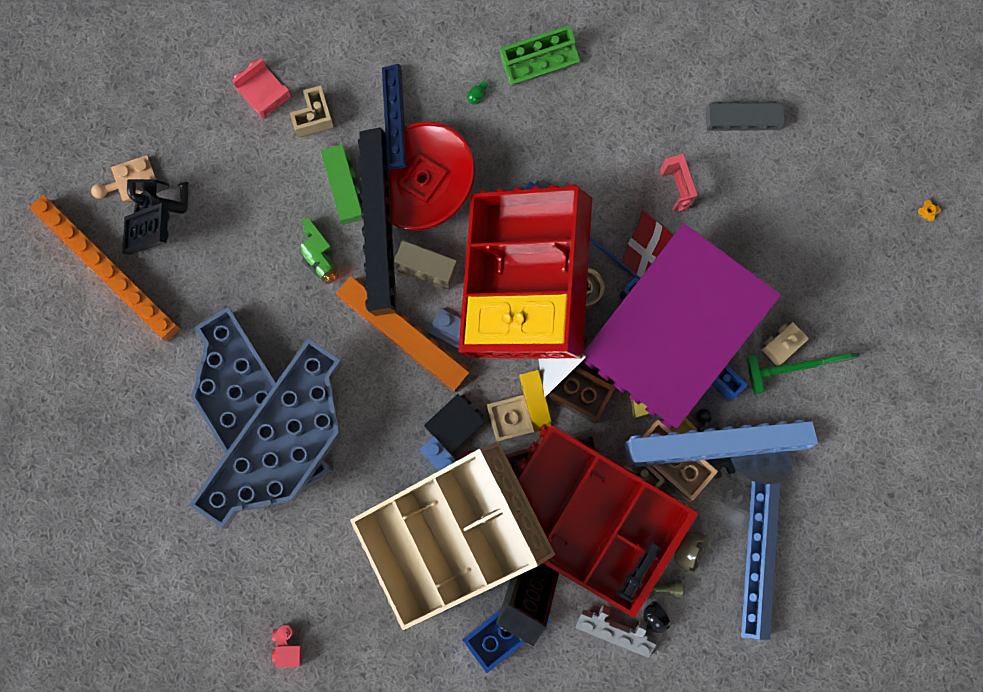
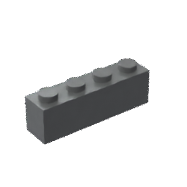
M715 101L709 103L706 108L707 131L780 130L784 125L783 103H777L776 101L759 103L757 101L722 103Z

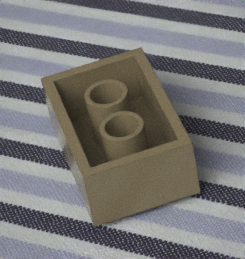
M403 240L394 259L395 269L399 275L416 277V281L426 284V282L432 283L434 288L442 291L444 288L449 290L457 270L456 260Z

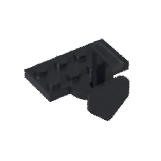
M153 179L127 180V194L135 202L133 214L124 217L122 254L130 255L167 243L170 212L184 214L188 209L189 182L177 184L180 188L179 201L157 197L156 193L168 189L169 183ZM136 190L143 192L141 194L136 193Z

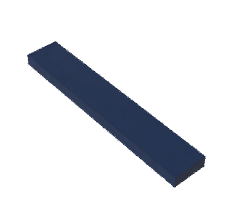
M400 64L382 67L387 169L389 171L407 167L402 71Z

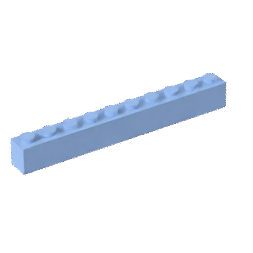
M797 420L790 424H787V421H782L775 425L763 423L759 424L758 427L744 425L738 429L729 426L717 431L715 428L706 429L704 432L690 430L685 432L686 434L671 432L665 436L656 433L642 438L641 435L630 437L624 444L628 468L805 450L817 445L818 441L813 421Z

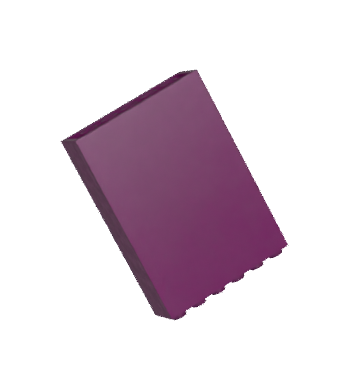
M683 223L585 349L583 355L586 358L582 362L591 369L594 366L599 369L598 374L608 381L610 378L616 382L614 386L622 393L625 390L631 394L629 398L639 405L642 402L646 405L645 410L654 417L656 415L662 418L661 423L669 429L672 427L677 429L781 295Z

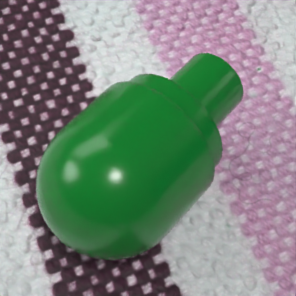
M483 80L479 86H473L467 94L468 102L478 104L485 95L484 90L487 88L488 83Z

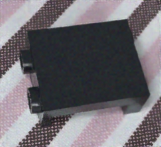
M457 394L424 425L430 434L450 454L455 452L467 438L485 423L483 420L484 415L478 409L474 411L470 407L471 402L465 395L461 397Z

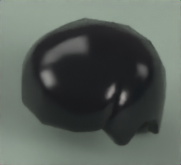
M653 601L645 607L643 619L648 623L647 627L655 633H663L670 628V626H667L670 620L658 602Z

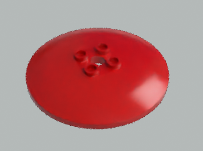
M419 122L405 126L407 167L389 171L392 225L405 230H425L438 226L450 219L468 199L475 178L474 157L463 137L446 125L435 122ZM423 175H427V180L423 183H420V177Z

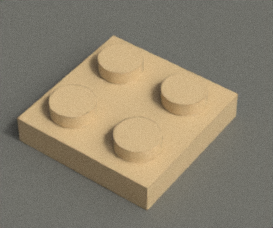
M524 395L487 404L496 442L534 433Z

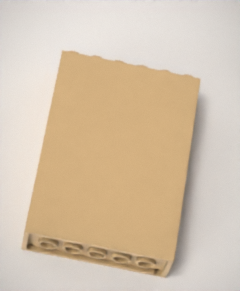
M499 442L476 450L350 520L402 630L537 567L555 556Z

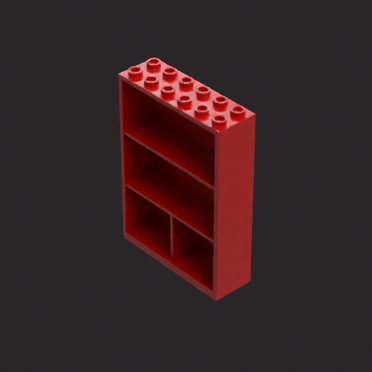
M553 423L543 424L538 432L540 437L537 442L533 441L527 450L529 455L526 459L522 458L516 475L555 553V556L543 562V564L635 618L697 517L698 512L690 505ZM651 541L662 549L642 580V587L638 588L631 603L616 592L621 590L626 581L625 577L635 569Z

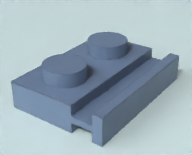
M440 309L428 334L459 349L461 318Z

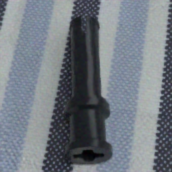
M650 541L635 569L625 577L624 585L621 590L616 592L619 596L631 603L633 602V596L638 588L642 587V580L662 549L661 547Z

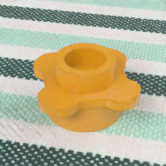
M925 200L924 205L918 209V214L927 219V221L932 222L935 220V215L941 209L939 206L932 204L931 200Z

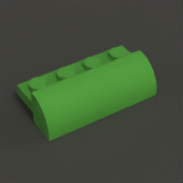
M567 25L501 47L499 50L500 58L510 86L580 63L571 26Z

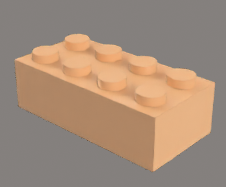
M657 419L642 435V438L656 433L665 436L672 431ZM705 460L651 465L664 478L665 482L688 502L693 501L718 472Z

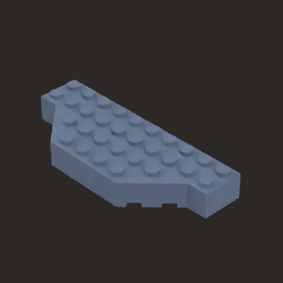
M229 307L195 327L204 342L201 363H199L194 390L191 393V399L225 454L277 382L236 315ZM325 459L302 491L333 472Z
M307 339L189 506L219 527L227 529L240 511L295 501L341 436L332 385L333 377L343 365L341 360L310 339Z

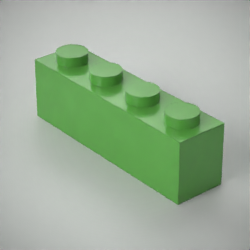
M343 145L321 150L341 224L345 225L363 220L361 215L363 202L359 203L357 196H360V190L358 185L353 183V179L356 176L353 167L349 168L348 161H351L348 150L344 151Z

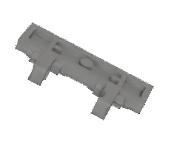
M602 605L598 614L582 609L575 625L576 629L645 657H650L656 646L657 639L646 634L647 622L640 620L639 625L634 630L606 619L610 612V607Z

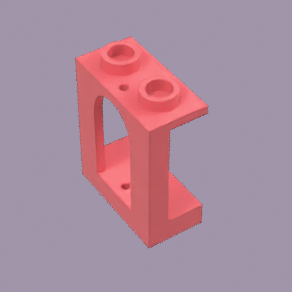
M683 153L666 158L660 168L662 177L670 174L674 175L681 198L677 200L673 211L679 210V212L689 210L698 196Z

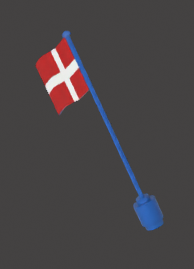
M529 182L524 190H531V187L540 186L537 183ZM641 210L638 225L627 244L622 262L591 237L590 242L633 277L640 280L674 235Z

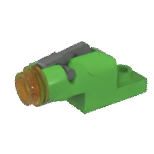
M307 217L302 220L304 225L302 230L309 238L301 244L302 263L319 279L321 278L323 282L325 281L327 284H330L339 277L338 269L333 265L328 254L332 249Z

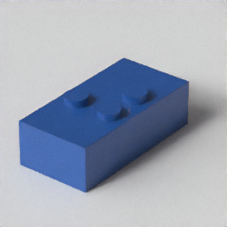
M501 608L461 639L486 673L524 644L517 636L502 630L496 624Z

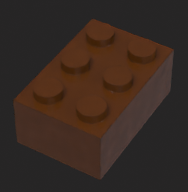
M576 366L546 398L595 424L600 418L615 387Z

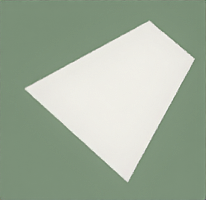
M582 354V359H538L545 397L586 358L585 355Z

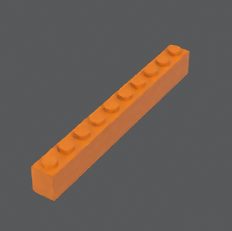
M42 195L29 207L161 339L168 342L181 330L46 196Z

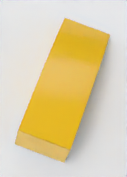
M538 370L519 375L534 433L539 432L543 424L547 425L548 422H551Z

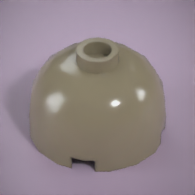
M698 532L686 533L675 551V559L680 567L695 573L699 567L695 564L700 558H703L708 544V540H706L708 536Z

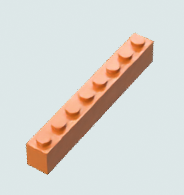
M350 276L337 291L336 295L339 299L454 393L469 376L467 371L469 368L461 361L459 363L452 359L454 356L446 349L442 351L438 348L439 344L433 338L427 339L423 335L424 331L416 325L414 327L408 323L410 320L402 313L400 315L392 313L374 316L368 312L365 305L367 292L364 282L359 278L354 279Z

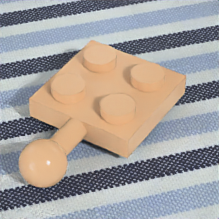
M148 155L112 166L111 169L116 182L107 185L95 184L91 189V193L95 198L102 199L108 192L119 189L124 203L132 201L127 194L128 179L156 180ZM136 190V193L141 194L143 192Z

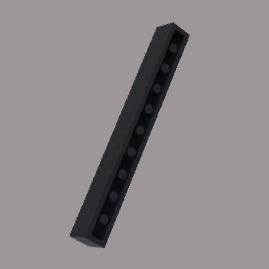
M381 127L359 131L360 139H358L361 154L359 156V164L361 166L359 178L362 184L360 197L363 202L361 215L364 220L362 234L365 239L363 252L366 261L364 263V271L366 273L364 286L367 292L365 305L368 312L374 316L397 313L390 174L387 169L386 137Z

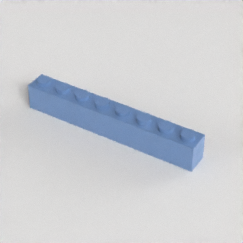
M752 481L741 637L770 640L780 483L761 484Z

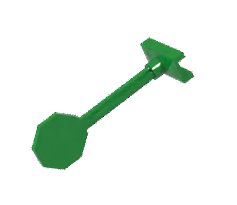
M850 353L824 360L815 359L771 368H759L756 354L748 355L746 361L753 394L756 395L764 392L762 379L769 378L772 375L845 362L860 356L859 353Z

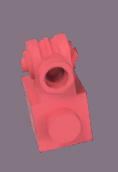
M286 624L273 629L272 640L276 641L275 650L272 651V662H275V667H300L302 665V644L292 645L288 641L294 635V628L291 625Z

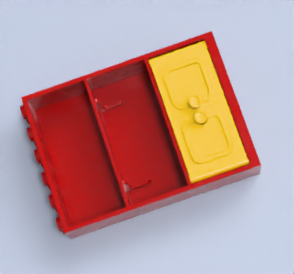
M569 184L567 187L549 186L546 189L531 187V190L514 188L513 191L498 189L496 192L482 190L471 194L459 353L475 359H582L592 197L578 185Z

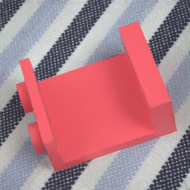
M262 58L251 62L247 69L237 73L232 80L236 89L262 119L292 97L288 88L285 85L282 86L265 66Z

